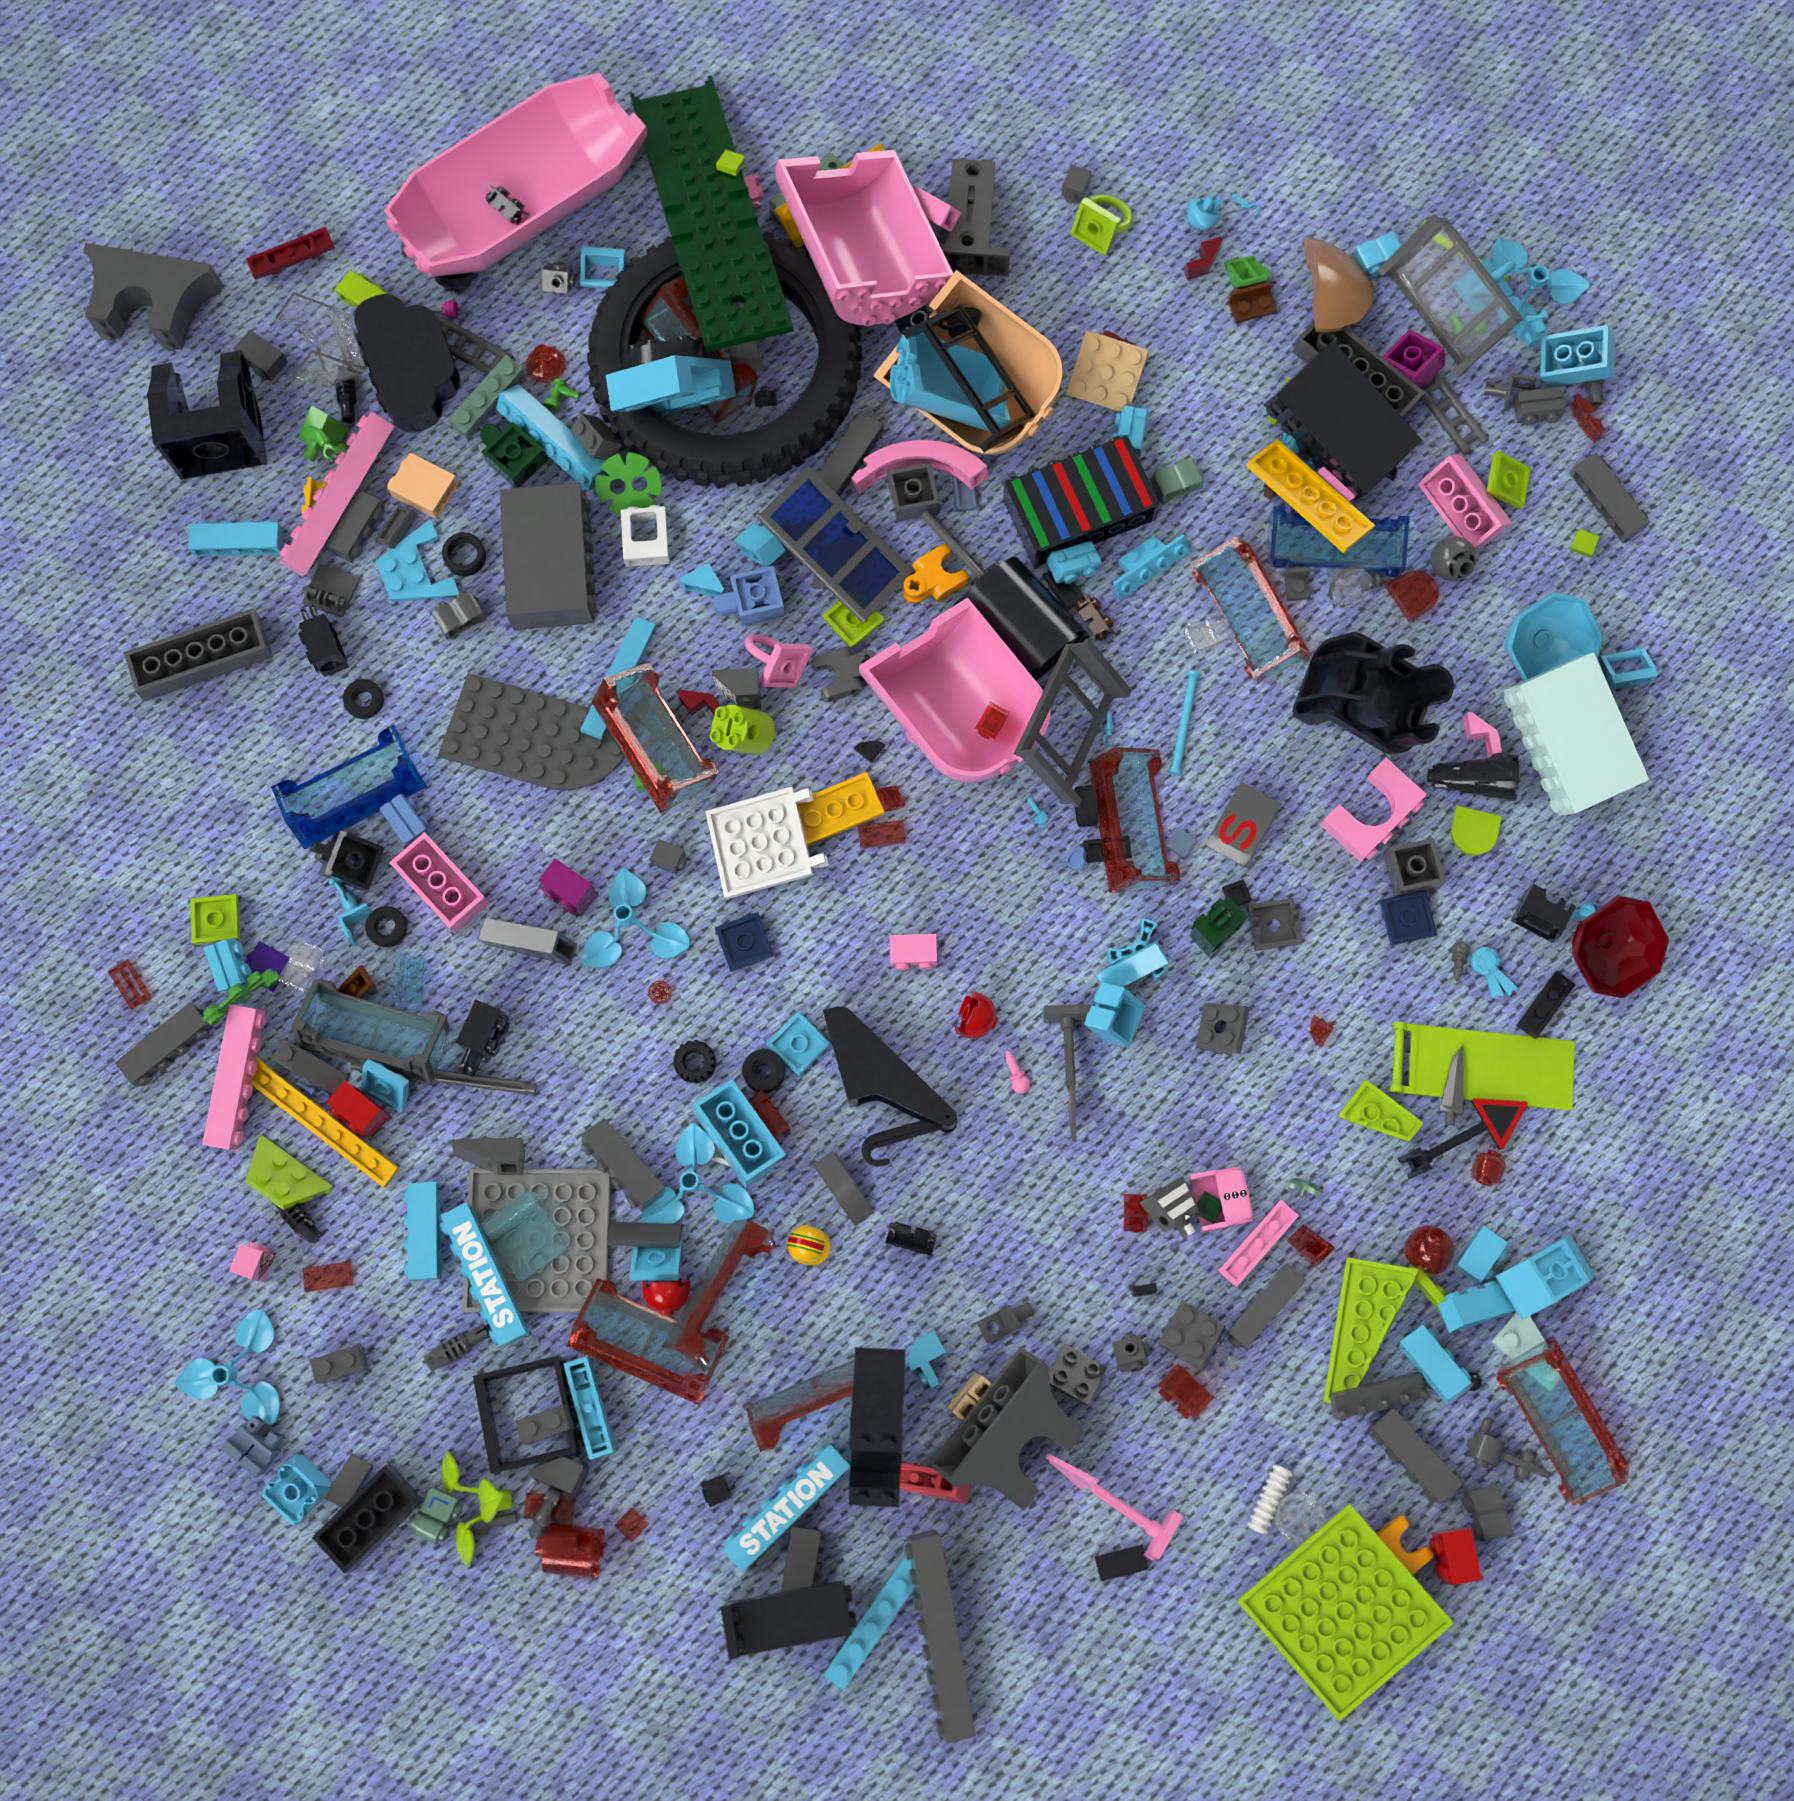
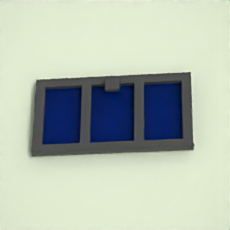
M809 466L756 517L862 624L913 572Z

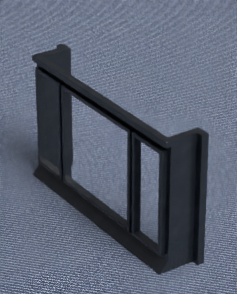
M961 304L925 321L922 320L920 323L902 331L906 339L922 332L924 333L992 434L979 445L984 453L1020 433L1024 429L1023 425L1036 415ZM957 313L969 331L942 343L932 328L948 321ZM972 337L1009 389V391L984 404L947 351V349ZM1014 397L1025 415L1000 428L988 410Z

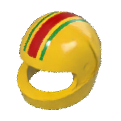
M807 1224L795 1228L787 1239L789 1254L796 1262L801 1264H820L826 1260L830 1253L831 1246L828 1236L822 1230Z

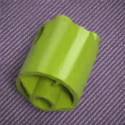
M726 705L716 709L712 721L710 739L718 747L728 751L760 755L766 752L772 745L775 737V726L772 718L766 712L738 705Z

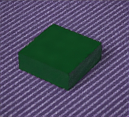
M1204 1191L1197 1203L1198 1213L1196 1215L1214 1224L1222 1210L1221 1200Z

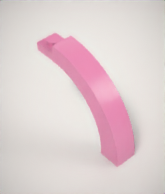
M913 440L892 444L873 452L863 459L865 468L859 469L851 477L854 490L861 494L874 483L886 477L889 470L931 463L932 469L943 471L958 478L972 490L988 478L987 465L978 457L958 446L940 441Z

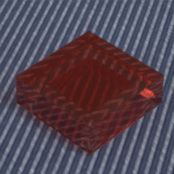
M897 786L884 787L876 791L884 812L899 810L905 806Z
M631 1507L614 1526L633 1543L649 1523Z

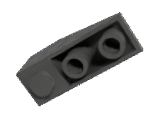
M522 1138L451 1139V1145L456 1157L497 1175H523L525 1147Z

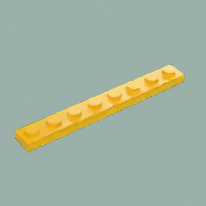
M256 1057L257 1070L252 1077V1086L382 1187L388 1186L400 1167Z

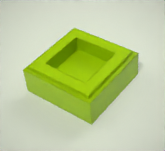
M725 150L716 163V168L719 171L737 176L745 163V156Z
M1578 529L1570 550L1591 558L1600 536Z

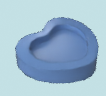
M1081 847L1074 849L1067 856L1065 863L1075 871L1084 869L1087 865L1085 860L1086 851Z

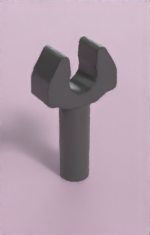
M476 1512L470 1517V1520L481 1516V1512ZM511 1513L494 1516L491 1522L486 1523L484 1521V1526L481 1529L472 1530V1533L478 1536H486L494 1526L517 1523V1514Z

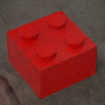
M346 1080L326 1101L332 1107L329 1111L345 1123L349 1121L347 1126L362 1137L368 1135L373 1138L390 1118L387 1112Z
M1458 1527L1431 1532L1432 1538H1429V1545L1433 1553H1436L1438 1562L1434 1564L1437 1578L1442 1580V1583L1457 1585L1482 1580L1471 1528Z

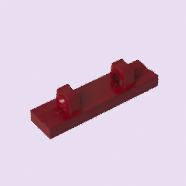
M324 227L245 259L254 279L258 280L270 274L273 276L281 273L280 270L310 258L312 260L319 258L320 254L331 251L335 247L327 228Z

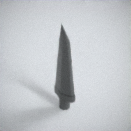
M1463 1046L1452 1057L1442 1101L1439 1106V1112L1446 1113L1445 1125L1454 1126L1455 1116L1463 1115L1464 1112Z

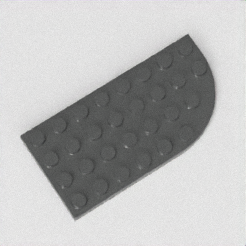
M468 673L438 756L544 788L561 791L574 790L600 782L619 767L631 747L639 723L614 715L601 740L581 732V727L590 708Z

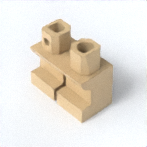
M974 1373L947 1407L963 1420L991 1385V1382L983 1375Z

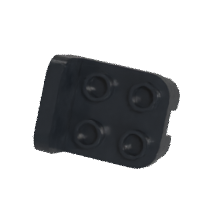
M1351 632L1329 638L1316 649L1295 700L1293 716L1307 725L1331 721L1386 754L1404 753L1413 746L1430 743L1437 737L1440 730L1438 724L1429 723L1422 725L1429 706L1447 703L1451 699L1454 691V681L1451 673L1439 664L1417 668L1404 660L1414 657L1416 650L1409 645L1399 644L1385 648L1364 634Z

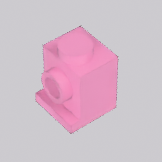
M754 174L745 176L744 179L746 186H748L754 211H757L761 208L760 200L763 199V194L759 183V176Z

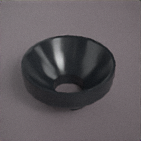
M473 272L434 277V279L446 291L459 292L473 280Z

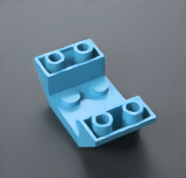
M1569 1233L1525 1261L1498 1274L1496 1278L1522 1320L1587 1284L1595 1277V1274Z

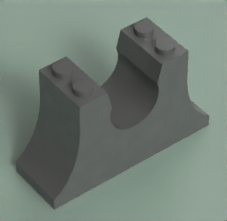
M85 243L83 251L90 259L94 272L93 291L85 317L102 339L111 341L113 338L121 339L128 328L127 324L131 314L141 307L150 306L152 308L148 313V328L161 347L171 352L175 351V349L182 350L189 326L197 311L207 300L222 291L223 284L211 264Z
M1020 1346L928 1465L955 1487L967 1484L991 1487L1001 1492L1024 1511L1039 1492L1032 1479L1023 1473L1019 1467V1454L1025 1443L1033 1437L1044 1436L1055 1445L1070 1451L1079 1442L1080 1437L1085 1431L1071 1420L1057 1404L1049 1382L1050 1367Z

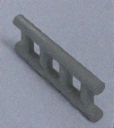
M443 316L438 318L445 335L452 331L460 336L454 345L449 344L452 355L488 375L505 355L511 359L514 358L510 353ZM467 341L478 346L472 355L461 350ZM485 351L495 355L490 365L479 360Z
M1437 373L1432 378L1434 382L1422 388L1425 392L1422 401L1459 450L1465 455L1471 451L1468 446L1470 443L1478 439L1483 444L1489 438L1442 376ZM1440 389L1446 399L1436 404L1429 394ZM1452 405L1459 416L1449 421L1442 411ZM1465 422L1472 433L1462 438L1455 428Z
M928 511L922 514V519L976 577L987 573L934 515H931Z

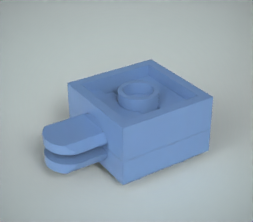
M774 566L730 575L733 591L718 594L714 598L716 613L719 616L739 613L742 626L785 616Z

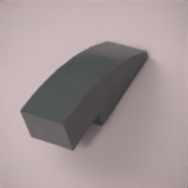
M833 1151L813 1164L854 1226L874 1213Z

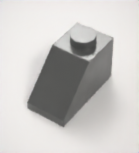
M562 1456L531 1469L528 1476L537 1482L549 1487L552 1486L567 1495L577 1498L589 1470L584 1466L585 1462L574 1456H571L570 1459Z

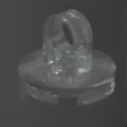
M1359 566L1333 568L1329 572V598L1336 606L1344 610L1359 605L1362 602L1360 598L1365 592L1368 594L1372 584L1371 576Z

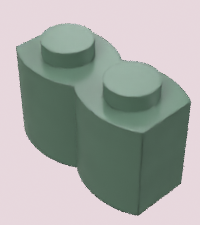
M1186 458L1178 460L1174 466H1161L1157 468L1151 480L1162 503L1199 490L1203 487L1204 479L1194 459L1187 460Z

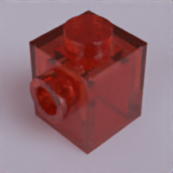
M990 701L977 722L975 729L978 730V734L982 737L995 739L1010 712Z

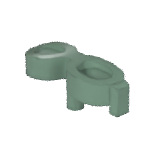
M1291 1178L1285 1186V1189L1300 1190V1198L1304 1197L1305 1191L1317 1196L1318 1199H1320L1322 1193L1317 1184L1313 1182L1306 1183L1300 1178Z

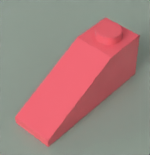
M902 1463L900 1490L943 1501L967 1504L971 1484L955 1487L933 1468Z

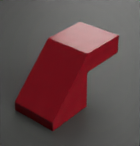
M1222 237L1201 242L1199 249L1201 259L1186 263L1184 270L1186 280L1208 274L1221 250Z
M679 690L677 692L679 700L691 715L707 706L715 716L716 709L722 707L712 694Z

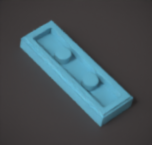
M1156 941L1098 972L1096 977L1100 983L1124 987L1166 965L1169 960Z

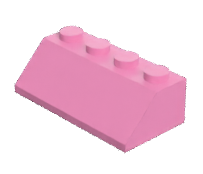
M1462 454L1449 455L1418 483L1456 536L1467 539L1475 549L1497 537L1512 524V521L1494 497L1486 493L1487 488Z

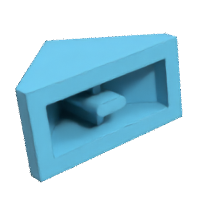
M709 563L680 578V585L684 590L712 597L725 593L722 584Z

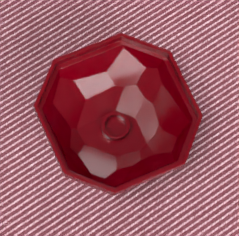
M1618 895L1577 925L1572 939V956L1579 972L1592 992L1625 998L1661 972L1669 938L1650 902Z

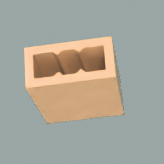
M409 453L408 457L404 458L400 463L397 474L389 480L387 489L392 497L437 519L459 485V482L454 474Z

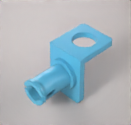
M346 892L348 900L344 894L339 897L346 913L337 918L347 940L355 946L357 944L348 926L368 917L372 910L367 904L358 906L353 892Z

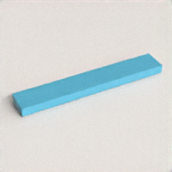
M635 616L581 727L582 733L601 740L603 739L656 629L655 623Z

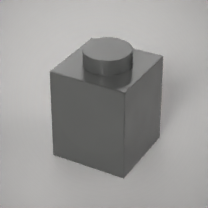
M1071 164L1062 185L1061 196L1069 202L1074 203L1077 201L1081 203L1090 183L1091 171Z
M658 839L649 858L652 865L677 875L679 870H683L687 863L684 849L661 839Z

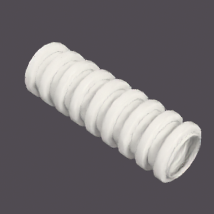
M1277 1464L1272 1465L1273 1472H1269L1270 1478L1265 1481L1267 1485L1262 1488L1264 1492L1259 1495L1261 1499L1256 1502L1258 1506L1253 1509L1255 1513L1250 1516L1252 1520L1247 1523L1249 1528L1263 1535L1268 1534L1267 1528L1272 1525L1270 1521L1275 1518L1273 1514L1278 1511L1276 1507L1281 1504L1279 1500L1284 1497L1282 1493L1287 1490L1285 1486L1290 1483L1288 1479L1293 1476L1291 1471Z

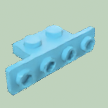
M1182 534L1169 544L1164 545L1152 536L1120 558L1118 563L1127 573L1113 582L1117 597L1122 600L1188 554L1190 547L1187 537Z

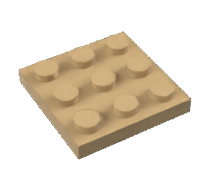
M1086 330L1066 395L1122 412V406H1131L1149 350Z

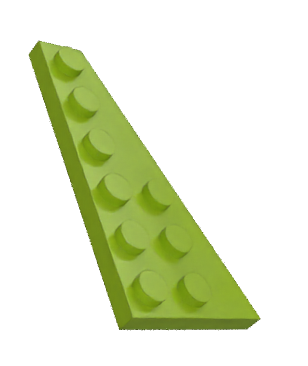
M1346 1258L1323 1399L1324 1403L1331 1404V1393L1361 1385L1420 1273L1419 1269Z

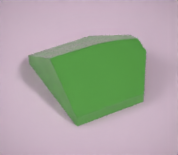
M1253 255L1224 262L1233 288L1267 281L1272 275L1266 267L1255 261L1256 258Z

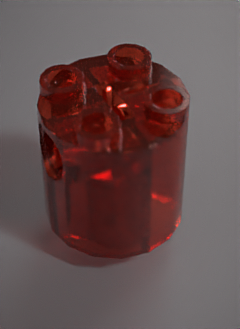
M551 1522L547 1533L539 1536L536 1543L535 1556L542 1557V1572L598 1579L601 1567L598 1564L599 1557H604L603 1549L606 1544L603 1542L605 1529Z

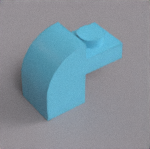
M935 1331L918 1339L909 1353L911 1372L921 1368L922 1372L918 1373L924 1386L930 1385L931 1389L940 1385L929 1362L946 1354Z

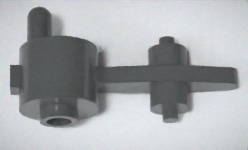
M1485 1417L1479 1432H1475L1473 1438H1468L1466 1447H1469L1467 1456L1473 1458V1463L1484 1468H1488L1489 1465L1497 1467L1499 1460H1503L1516 1466L1513 1475L1518 1476L1516 1481L1523 1483L1524 1479L1529 1480L1531 1472L1547 1479L1550 1477L1551 1472L1534 1465L1536 1456L1532 1455V1449L1527 1448L1526 1452L1521 1451L1519 1458L1502 1452L1505 1443L1489 1436L1493 1423L1490 1417Z

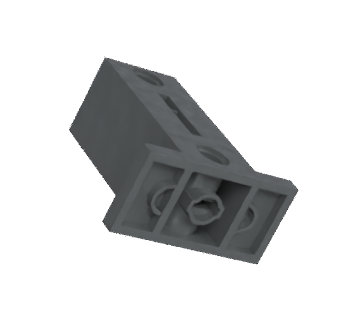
M966 158L952 159L949 205L962 213L952 232L946 230L945 244L939 243L953 273L957 270L961 274L1009 277L1010 248L1003 246L989 247L995 161L987 159L968 160Z

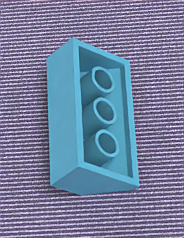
M733 1079L693 1104V1114L745 1188L764 1177L786 1156Z

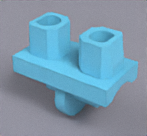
M1523 308L1519 313L1524 319L1520 321L1521 325L1516 332L1518 340L1523 338L1527 348L1540 344V336L1547 331L1544 322L1548 314L1546 310L1538 315L1533 308Z

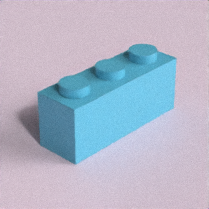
M1495 1281L1482 1285V1289L1479 1290L1477 1286L1463 1291L1464 1294L1461 1295L1459 1291L1445 1296L1446 1301L1438 1304L1449 1333L1505 1317L1516 1310L1502 1286L1496 1284Z
M1422 1325L1401 1340L1399 1348L1448 1406L1470 1389L1471 1376L1463 1367L1459 1368L1454 1362L1455 1357L1448 1348L1443 1349L1435 1332L1432 1329L1427 1330Z

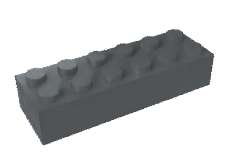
M1313 322L1296 339L1292 352L1306 364L1320 350L1334 341L1404 420L1420 405L1425 395L1422 389L1345 326L1338 332H1316L1315 323Z
M254 608L124 652L135 692L144 701L273 658L262 619Z

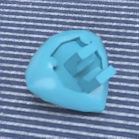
M1208 195L1205 200L1200 198L1189 200L1187 205L1189 224L1198 230L1211 229L1221 216L1219 211L1223 203L1221 197L1216 196V199L1213 200L1211 195Z

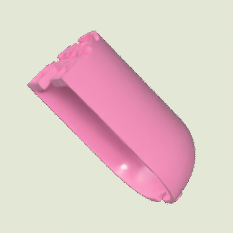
M968 598L934 618L929 630L900 648L897 643H894L859 666V673L931 764L946 777L964 783L983 782L1000 774L1003 776L1018 762L1020 764L1025 762L1021 757L1014 755V752L1043 690ZM1050 710L1039 731L1042 736H1044L1049 726ZM1036 741L1034 742L1031 749H1034L1035 746L1038 744Z

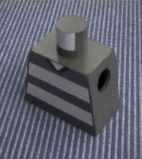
M1183 1176L1140 1202L1141 1206L1163 1232L1176 1227L1183 1238L1195 1232L1188 1219L1198 1213V1208Z

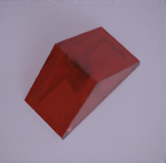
M1304 1224L1287 1239L1289 1244L1312 1268L1318 1266L1335 1249L1332 1244Z

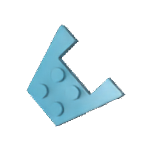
M432 520L425 522L399 542L394 549H390L376 560L391 602L429 598H455L460 594L453 577L431 585L418 547L439 539Z

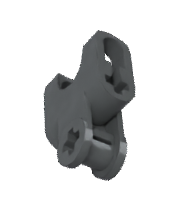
M841 647L813 657L810 664L815 672L829 669L837 674L836 680L822 689L821 696L823 701L829 703L862 692L864 690L862 683L864 678L859 673V666L877 655V653L872 650H865L853 655L850 647Z

